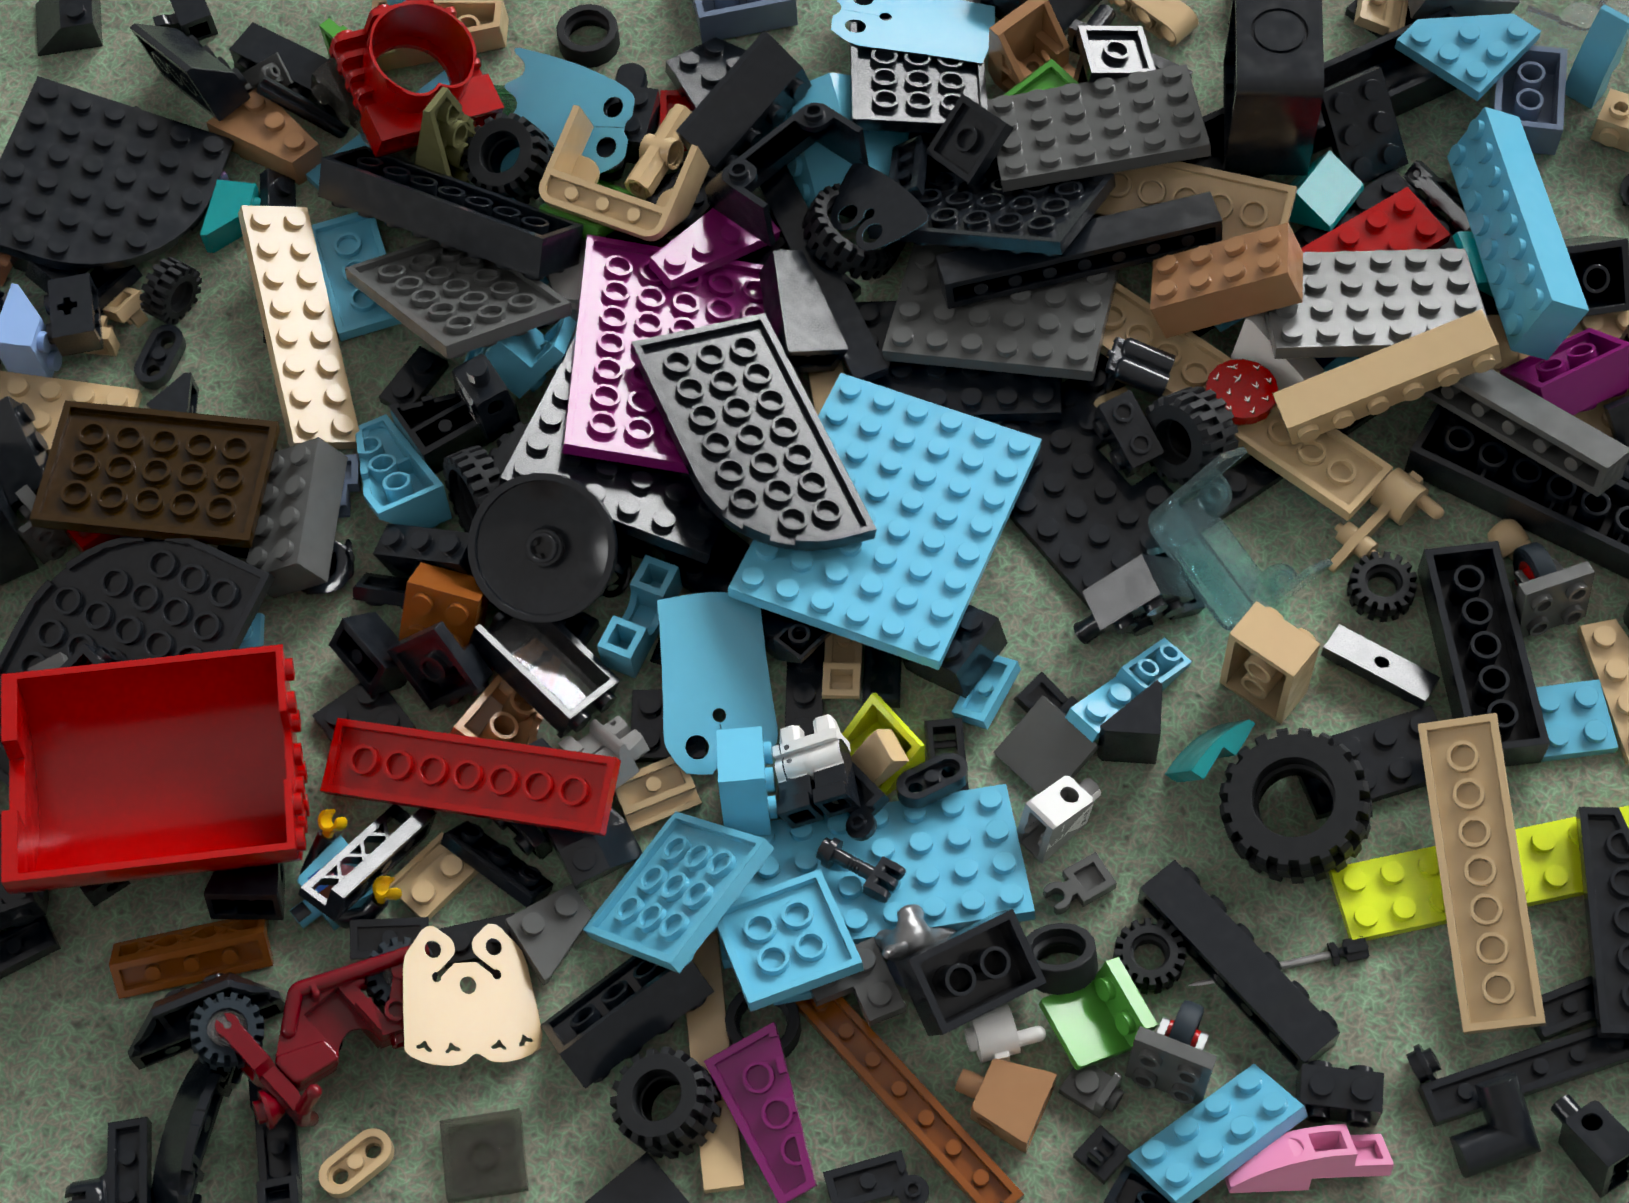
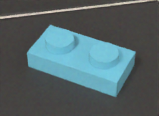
M997 655L992 665L967 698L959 697L952 710L954 718H962V722L988 730L1021 670L1018 661Z

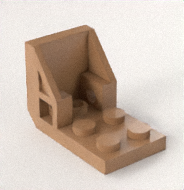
M1028 0L989 28L988 72L994 83L1005 93L1018 83H1021L1050 59H1053L1070 76L1074 77L1076 69L1069 64L1070 46L1049 0Z

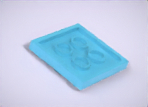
M821 869L740 897L730 906L718 922L716 928L750 1012L864 971L863 962Z

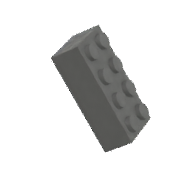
M319 437L277 451L274 454L251 549L249 548L246 563L275 577L267 593L272 598L281 597L328 582L348 457Z

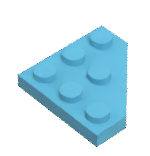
M1515 14L1417 19L1396 40L1395 49L1478 101L1539 40L1541 30Z

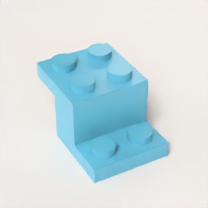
M568 316L560 319L545 335L537 328H534L524 335L511 336L498 341L493 346L480 347L469 351L464 362L479 354H485L507 388L520 399L529 389L532 392L536 391L546 379L545 374L551 368L554 370L558 369L574 339L572 335L577 322Z

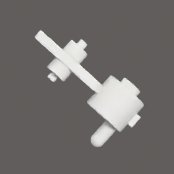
M1008 1004L999 1006L969 1021L970 1028L964 1029L969 1051H977L981 1063L992 1061L993 1059L1010 1062L1011 1055L1021 1053L1020 1047L1041 1042L1046 1037V1030L1042 1026H1034L1017 1031Z

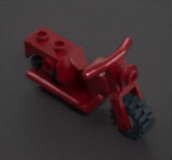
M398 937L391 938L389 944L386 945L385 942L379 944L378 950H373L368 959L292 984L286 996L275 1064L262 1048L264 1019L263 1016H260V1009L256 1004L252 1006L251 999L244 996L242 1000L238 998V993L231 992L230 997H224V992L216 994V999L211 1000L209 997L204 1000L202 1008L198 1006L195 1010L194 1019L191 1018L190 1041L194 1054H198L201 1063H209L210 1069L216 1071L218 1067H224V1072H230L231 1067L237 1066L238 1070L241 1069L254 1085L261 1087L262 1090L258 1091L259 1099L252 1101L259 1125L266 1123L269 1130L274 1129L286 1111L297 1126H315L319 1121V1116L312 1109L322 1095V1088L315 1083L337 1070L339 1048L344 1037L349 1032L361 1029L377 1048L380 1047V1049L391 1045L393 1049L404 1047L403 963L405 954L412 944L411 938L404 937V942H398ZM426 943L425 952L429 957H433V953ZM434 972L432 975V979L435 982L437 981V972ZM366 990L369 998H367L362 991ZM381 1004L385 1006L384 1015L378 1009ZM305 1090L303 1095L300 1096L299 1092Z

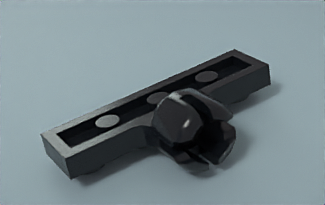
M141 1117L108 1123L107 1169L105 1174L99 1178L72 1182L66 1187L65 1198L72 1197V1201L66 1203H152V1122L149 1118Z

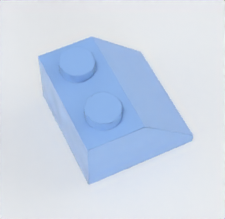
M11 283L0 313V359L8 372L52 378L54 371H59L61 367L62 356L56 345L49 343L46 326L18 284Z

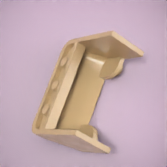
M573 105L539 184V194L545 203L557 210L646 241H656L684 221L692 210L710 167L699 147L691 145L673 189L663 192L658 198L657 203L654 204L597 184L600 177L598 166L592 159L582 156L594 126L581 107Z

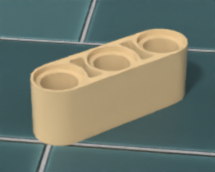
M1108 0L1111 5L1114 3L1121 8L1119 11L1133 21H1140L1146 26L1144 28L1160 40L1165 39L1168 41L1170 47H1175L1199 24L1195 12L1180 0Z

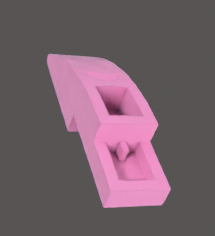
M1346 1124L1323 1125L1286 1132L1224 1179L1229 1193L1309 1190L1312 1179L1390 1176L1394 1163L1382 1134L1350 1135Z

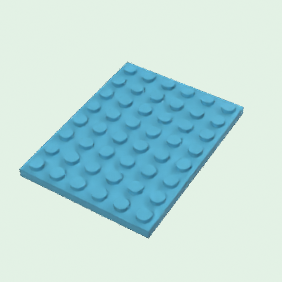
M840 373L818 417L877 529L875 538L843 547L815 551L784 549L753 539L728 587V597L939 670L1040 451L1042 439Z

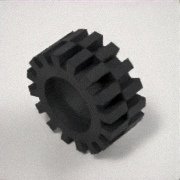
M168 257L167 260H160V266L155 264L152 267L153 274H147L146 278L149 280L147 284L143 283L141 289L145 292L140 294V300L143 301L140 306L144 309L145 313L166 324L171 325L172 323L175 325L178 324V319L182 320L185 317L186 311L189 312L192 309V303L196 304L198 298L195 296L201 293V287L198 285L202 283V278L199 277L200 273L195 268L175 258Z
M1378 551L1371 552L1370 559L1364 555L1360 558L1359 564L1355 563L1347 584V596H1351L1349 602L1352 607L1358 606L1356 611L1358 614L1362 615L1364 612H1367V619L1374 621V617L1379 616L1380 622H1387L1390 616L1394 621L1399 619L1400 613L1405 615L1408 612L1417 591L1418 583H1415L1417 575L1416 572H1411L1412 565L1409 562L1401 565L1403 557L1398 554L1395 560L1390 559L1391 552L1384 551L1382 558H1379ZM1375 577L1388 578L1394 583L1396 592L1389 597L1378 596L1369 590L1368 582Z
M1144 918L1143 924H1139L1138 919L1131 922V927L1128 929L1125 926L1121 930L1120 937L1117 936L1113 959L1120 958L1136 988L1141 989V994H1147L1148 990H1154V994H1158L1165 987L1167 990L1173 987L1174 981L1179 980L1184 968L1186 947H1183L1184 940L1181 935H1175L1176 929L1172 925L1168 929L1165 928V921L1158 919L1157 924H1152L1151 918ZM1143 944H1153L1162 950L1165 960L1156 969H1144L1134 959L1135 950Z

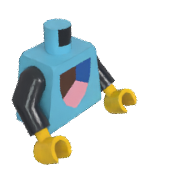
M325 809L318 816L320 830H318L300 870V875L297 879L300 887L348 845L341 835L336 838L334 834L344 830L348 824L345 817H337L333 824L332 818L336 813L335 809ZM342 864V875H347L358 864ZM379 876L374 881L373 887L336 922L305 899L289 911L303 929L321 915L333 930L339 927L347 929L350 928V920L376 919L387 907L388 900L400 899L402 891L400 888L389 889L390 884L395 880L394 877ZM319 885L315 890L328 899L330 891L334 886Z

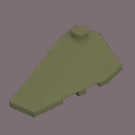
M443 86L423 110L415 164L469 183L470 181L467 178L469 173L464 170L463 163L468 160L463 157V151L469 148V145L466 143L468 137H473L476 133L473 125L474 120L462 112V105L451 91Z

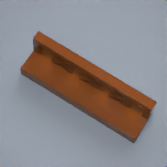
M226 919L114 943L109 968L118 998L122 999L201 982L206 977L216 973L226 974L231 972L238 974L273 966V954L267 936L269 921L265 919Z

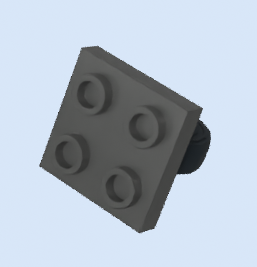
M1538 542L1529 543L1515 549L1513 553V575L1515 579L1512 581V586L1517 593L1515 609L1523 638L1530 635L1539 636L1550 628L1562 624L1571 625L1586 617L1595 571L1588 561L1564 569L1557 559H1552L1548 551Z
M1184 1000L1175 1021L1163 1017L1157 1032L1139 1026L1125 1076L1131 1078L1137 1085L1143 1088H1156L1166 1092L1178 1102L1196 1105L1202 1102L1217 1056L1204 1051L1209 1035L1198 1030L1204 1013V1007L1192 1001Z

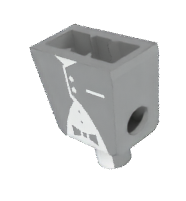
M1064 776L1025 803L1017 830L1019 842L1041 864L1087 824L1094 801L1101 796V790L1097 783L1090 778H1085L1078 784L1071 776Z

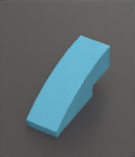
M1605 4L1600 8L1566 80L1565 95L1590 109L1602 97L1612 72L1621 60L1629 37L1628 16Z

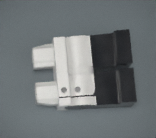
M829 714L815 718L813 721L814 734L805 736L804 731L799 726L794 725L780 729L779 745L772 746L773 757L776 759L775 772L780 799L776 800L777 814L792 829L824 820V814L830 818L861 808L850 755V742L840 733L837 721ZM842 798L845 799V801L840 804L832 803V801H836ZM806 809L810 811L809 813L803 815L797 814V812Z

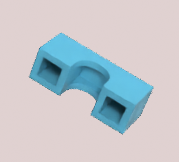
M645 554L630 583V601L623 617L620 618L613 615L597 645L601 662L607 668L636 678L660 632L657 600L676 597L683 588L679 567Z

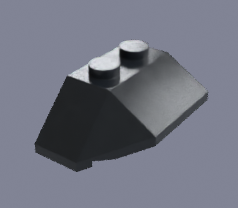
M234 973L210 975L201 984L188 989L178 988L172 990L165 995V998L154 1002L128 1050L129 1058L140 1070L192 1049L190 1041L191 1018L194 1019V1012L198 1006L200 1008L204 1006V1000L209 997L211 1000L216 999V994L224 992V997H230L231 992L238 993L239 999L243 1000L244 996L251 999L252 1006L255 1004L258 1006L260 1016H263L264 1020L283 1013L285 1000L279 991ZM226 1019L219 1020L223 1026H231V1024L227 1023ZM211 1025L207 1034L210 1039L212 1036L214 1040L216 1035L215 1025L213 1027Z

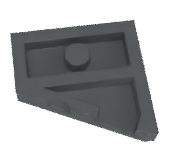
M572 883L506 918L505 924L509 929V933L522 950L523 955L543 986L550 981L554 971L570 952L574 942L582 934L584 927L592 918V913Z

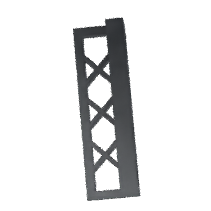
M393 804L301 886L298 895L336 922L373 887L377 877L385 876L426 838L437 812L420 808L411 815L399 805ZM394 818L402 825L395 832L389 833L387 824ZM366 843H381L370 854L365 853L364 845ZM342 864H358L347 875H342ZM319 885L334 886L330 891L328 899L315 890Z

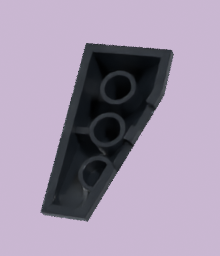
M543 738L528 744L552 748ZM611 807L605 836L544 827L576 890L636 861L643 853L627 821L613 807Z

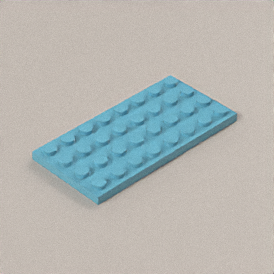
M1006 784L957 791L922 808H909L900 801L888 802L874 816L877 822L875 833L864 841H856L848 835L846 831V822L850 816L848 812L830 818L824 814V820L794 829L783 819L772 820L771 835L759 837L765 838L774 847V850L765 860L764 866L743 889L740 896L743 897L821 869L854 944L873 937L875 939V936L881 930H893L898 922L897 912L902 907L910 904H916L922 908L924 920L932 928L944 927L959 931L996 912L1009 909L1014 910L1019 922L1035 920V909ZM826 837L831 840L833 838L842 840V850L875 867L882 856L905 868V875L901 880L896 879L898 886L894 891H889L891 896L886 903H881L863 893V885L866 879L858 876V874L848 871V869L835 863L830 869L821 865V860L816 858V854ZM719 937L724 969L732 968Z

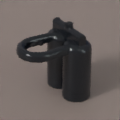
M1116 337L1113 340L1112 349L1108 350L1106 355L1109 359L1105 368L1108 374L1103 386L1104 391L1110 393L1115 382L1119 381L1161 398L1169 381V373L1176 355L1133 338L1122 339Z

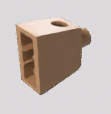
M993 1059L985 1077L963 1068L957 1080L955 1091L975 1099L971 1107V1120L1019 1151L1027 1153L1055 1088L1057 1074L1000 1059Z

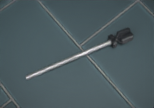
M1348 938L1342 940V947L1338 948L1334 942L1327 943L1328 951L1279 963L1283 970L1332 958L1334 966L1340 964V957H1345L1348 963L1368 959L1370 956L1369 946L1365 938L1355 940ZM1209 978L1188 986L1213 984L1215 982Z

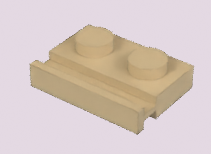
M1358 0L1354 24L1383 36L1385 33L1394 32L1405 27L1408 0Z
M672 757L639 769L640 772L615 790L624 817L632 832L669 818L676 811L681 813L702 804L691 774H686Z
M443 832L437 835L394 876L395 880L389 886V889L400 888L402 896L399 900L417 917H429V920L479 873L440 844L444 835Z

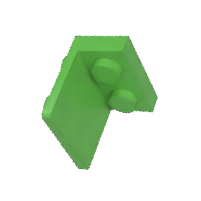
M1119 957L1106 961L1096 974L1095 979L1085 988L1070 994H1052L1042 998L1039 1002L1041 1010L1076 1070H1081L1131 1051L1139 1026L1152 1031L1158 1026Z

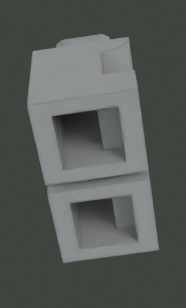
M619 715L604 726L596 719H593L589 726L590 733L579 741H576L569 735L557 743L562 750L611 756L620 759L621 764L615 790L640 772L635 761L650 751L641 733L636 729L631 731L628 724Z

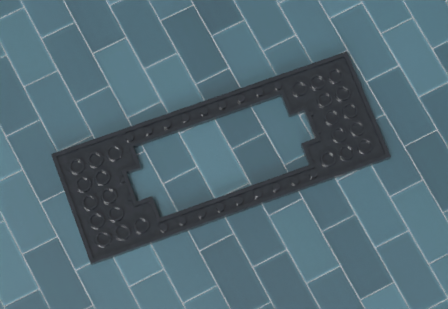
M1394 169L1365 186L1359 197L1334 227L1335 229L1408 187L1451 234L1449 242L1438 249H1458L1452 237L1458 231ZM1304 226L1296 231L1294 235L1302 248L1328 233V231ZM1478 290L1486 316L1499 315L1494 298ZM1215 326L1203 328L1192 332L1198 337H1201L1211 329L1215 328ZM1106 356L1098 360L1093 381L1068 379L1062 383V420L1010 421L999 424L1042 439L1040 451L1009 518L1089 610L1090 607L1082 592L1084 589L1138 557L1146 549L1174 544L1177 550L1284 479L1250 455L1183 501L1177 497L1155 471L1131 486L1100 452L1099 449L1108 443L1106 439L1101 440L1092 425V420H1094L1093 414L1097 409L1094 402L1098 397L1108 393L1103 389L1108 374L1105 368L1109 358ZM1116 381L1110 392L1126 386V384ZM1370 414L1355 420L1350 426L1338 430L1347 436L1377 415Z

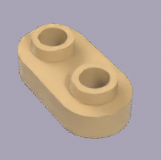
M376 1128L366 1129L359 1133L321 1165L319 1182L323 1189L334 1198H346L354 1194L391 1163L394 1157V1145L384 1131ZM371 1147H381V1152L376 1158H369L367 1156L368 1150ZM340 1172H347V1181L343 1184H336V1175Z

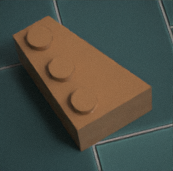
M257 88L248 93L251 97L248 101L219 122L213 117L206 122L209 132L234 141L232 152L239 154L241 158L247 161L251 160L264 166L265 169L269 168L294 179L298 185L307 181L306 174L319 165L321 157H323L319 144L281 106L259 95L256 92Z

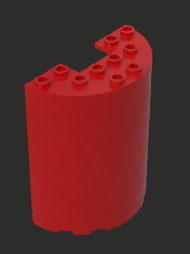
M283 644L1 674V742L9 759V810L1 811V883L4 889L9 894H19L301 861L303 851H306L307 817H310L309 798L305 790V783H308L306 761L303 759L302 744L297 743L296 733L301 732L299 709L297 710L295 691H291L289 682L295 681L293 658H285Z

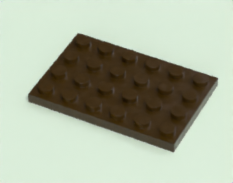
M65 400L30 515L32 527L160 540L192 538L210 545L251 549L280 433L279 421Z

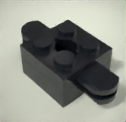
M636 63L621 65L615 77V81L630 90L635 98L633 115L625 124L624 133L628 138L625 157L618 165L600 174L599 179L605 182L619 180L623 175L626 163L636 164L640 158L639 147L642 139L647 134L654 135L659 125V90L647 88L646 71L641 65ZM617 97L608 99L603 107L604 114L607 117H616L621 113L623 103ZM610 137L601 139L596 147L597 154L604 158L611 156L615 152L616 143Z

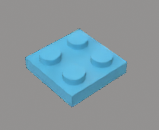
M1600 679L1536 687L1550 742L1541 762L1616 753L1618 744Z

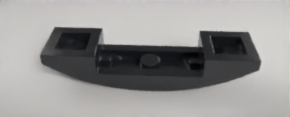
M248 1078L250 1107L254 1112L252 1101L259 1099L258 1091L262 1089L254 1085ZM285 1111V1114L274 1129L269 1130L266 1123L258 1124L254 1113L259 1181L256 1182L257 1202L302 1203V1166L297 1125Z

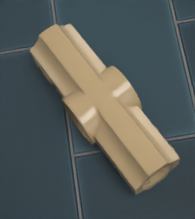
M675 104L669 110L654 135L647 134L642 139L639 147L640 158L624 182L627 191L634 194L637 198L645 200L652 196L668 169L675 170L680 166L679 164L682 162L684 155V144L676 130L692 113L685 105Z

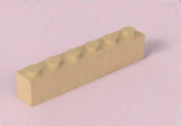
M1480 309L1272 394L1292 444L1307 443L1317 439L1320 434L1335 428H1346L1353 424L1355 420L1370 414H1381L1388 410L1390 406L1405 400H1416L1423 396L1425 392L1440 386H1451L1457 383L1460 378L1475 372L1483 373L1492 369L1496 364L1502 362L1499 343L1483 310Z

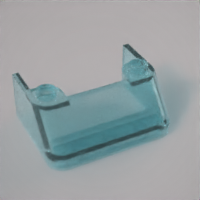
M1244 446L1219 454L1151 513L1148 521L1149 530L1169 558L1176 559L1186 581L1220 626L1228 631L1233 630L1256 601L1265 607L1276 608L1333 564L1327 558L1297 574L1291 566L1277 563L1261 572L1220 518L1219 514L1229 506L1232 500V489L1222 473L1247 453Z

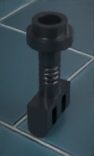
M826 837L816 854V858L821 860V865L830 869L835 863L848 869V871L858 874V876L866 879L863 885V893L881 903H886L891 896L889 891H894L898 886L896 879L901 880L905 875V868L882 856L875 867L842 850V840L838 838L831 840Z

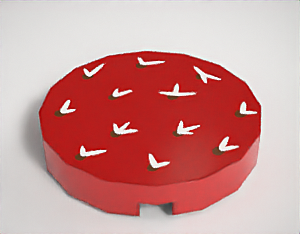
M1235 359L1228 360L1214 368L1208 376L1205 391H1214L1217 399L1222 398L1227 403L1226 409L1228 411L1231 410L1234 418H1232L1233 424L1251 425L1266 419L1276 403L1272 393L1277 392L1278 387L1272 373L1258 362Z

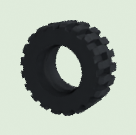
M1288 728L1276 730L1278 737L1269 740L1263 734L1255 738L1256 746L1251 750L1244 746L1237 753L1239 761L1236 764L1229 763L1225 771L1227 780L1221 783L1219 796L1221 798V805H1219L1228 838L1240 858H1245L1248 861L1250 868L1259 874L1262 871L1268 873L1269 878L1281 882L1283 877L1291 878L1292 884H1304V878L1314 876L1316 882L1327 879L1326 872L1335 869L1338 873L1347 867L1346 860L1350 856L1356 858L1362 850V840L1368 839L1371 829L1370 818L1373 817L1369 785L1368 781H1366L1364 770L1359 761L1352 758L1351 751L1344 744L1335 745L1333 737L1323 732L1319 737H1315L1312 735L1311 729L1299 728L1298 734H1289ZM1296 775L1309 776L1321 781L1331 792L1333 810L1329 819L1318 830L1300 837H1286L1270 831L1264 825L1259 813V803L1271 785L1283 778Z

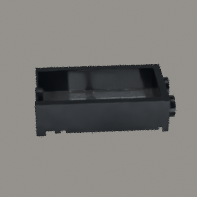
M500 610L493 617L488 630L481 624L477 625L473 630L468 644L472 643L485 662L558 731L557 736L559 738H563L572 730L576 733L579 732L590 721L593 713L597 710L603 713L617 698L614 693L620 679L559 621L547 623L529 622L512 617Z

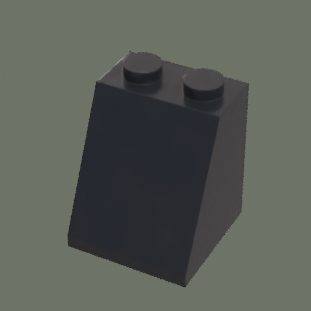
M1590 235L1564 239L1589 309L1585 316L1628 311V238Z

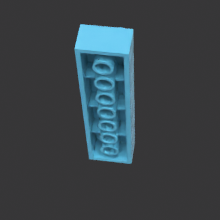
M1484 107L1476 119L1470 122L1467 131L1458 143L1450 149L1447 156L1471 231L1474 234L1484 271L1511 351L1548 360L1588 313L1589 309L1520 117Z

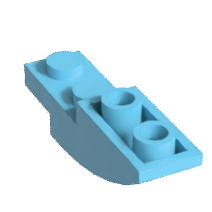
M1164 637L1123 665L1116 677L1072 706L1065 718L1093 743L1099 739L1100 725L1156 680L1162 684L1163 691L1190 666L1192 661Z

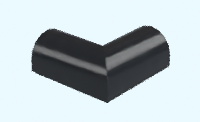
M1509 1072L1475 1084L1487 1124L1449 1137L1462 1176L1468 1178L1541 1152L1517 1074Z

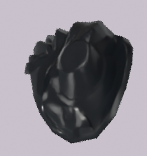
M347 539L344 545L334 540L328 582L301 590V592L307 595L326 594L344 587L354 575L355 557L350 539Z

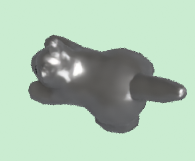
M910 904L902 907L897 912L898 922L893 930L884 929L877 933L875 943L882 949L883 958L896 962L957 931L951 928L929 927L924 920L922 908L919 905Z

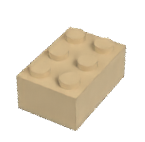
M1256 601L1229 633L1219 682L1282 724L1308 691L1320 643L1316 641L1309 631L1303 628H1296L1284 620L1283 616L1276 609L1265 607Z

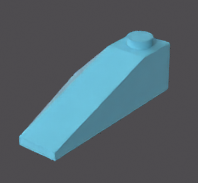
M387 414L359 425V431L355 436L363 482V495L366 503L380 520L392 524L433 528L440 523L452 519L444 485Z

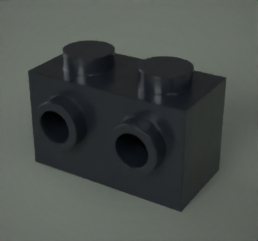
M1310 1061L1308 1064H1301L1296 1077L1295 1098L1305 1106L1308 1115L1305 1118L1307 1121L1326 1123L1333 1120L1346 1122L1347 1125L1357 1128L1370 1127L1371 1125H1377L1383 1113L1384 1073L1373 1072V1068L1365 1065H1353L1349 1069L1332 1067V1064L1327 1061Z

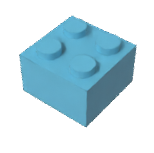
M762 726L716 730L718 786L723 825L755 836L771 835L770 819L778 818L776 795L769 796V793L776 792L775 773L773 767H766L768 764H773L771 741H763Z

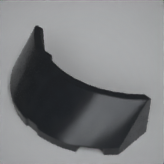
M198 1058L188 1071L175 1097L162 1134L153 1175L152 1203L202 1202V1196L195 1193L198 1182H202L204 1177L200 1167L223 1096H230L232 1091L230 1083L239 1084L243 1072L241 1069L238 1070L237 1066L231 1067L230 1072H224V1067H218L216 1071L210 1069L209 1063L203 1064Z

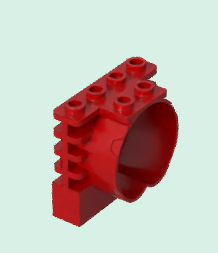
M405 0L402 3L390 6L382 4L369 12L364 29L356 31L343 30L332 39L329 53L332 58L336 59L339 75H343L346 81L345 88L347 92L352 94L354 98L353 105L362 115L360 125L375 157L418 146L423 110L442 86L448 88L462 105V112L474 120V127L477 125L482 127L485 124L484 120L486 118L492 117L496 119V115L503 112L504 106L489 74L483 75L480 70L481 62L477 58L473 37L464 23L456 18L457 12L453 6L443 8L435 5L433 0ZM394 49H416L438 61L445 70L450 85L438 83L429 92L414 93L390 80L380 69L376 61L381 55Z

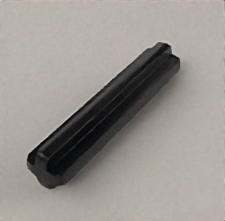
M267 76L260 80L256 89L259 95L337 138H344L347 135L350 123Z

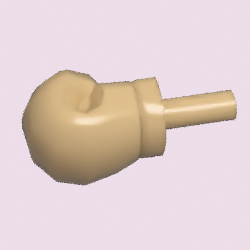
M1513 519L1501 520L1487 533L1489 542H1499L1502 558L1508 556L1512 561L1516 548L1532 543L1528 540L1529 536L1523 527Z

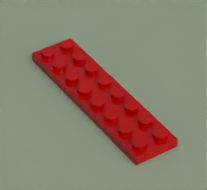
M337 718L320 791L329 795L605 836L621 760L611 756Z

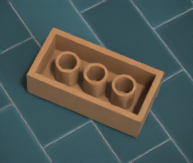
M1289 222L1153 260L1150 310L1166 338L1303 302V251Z

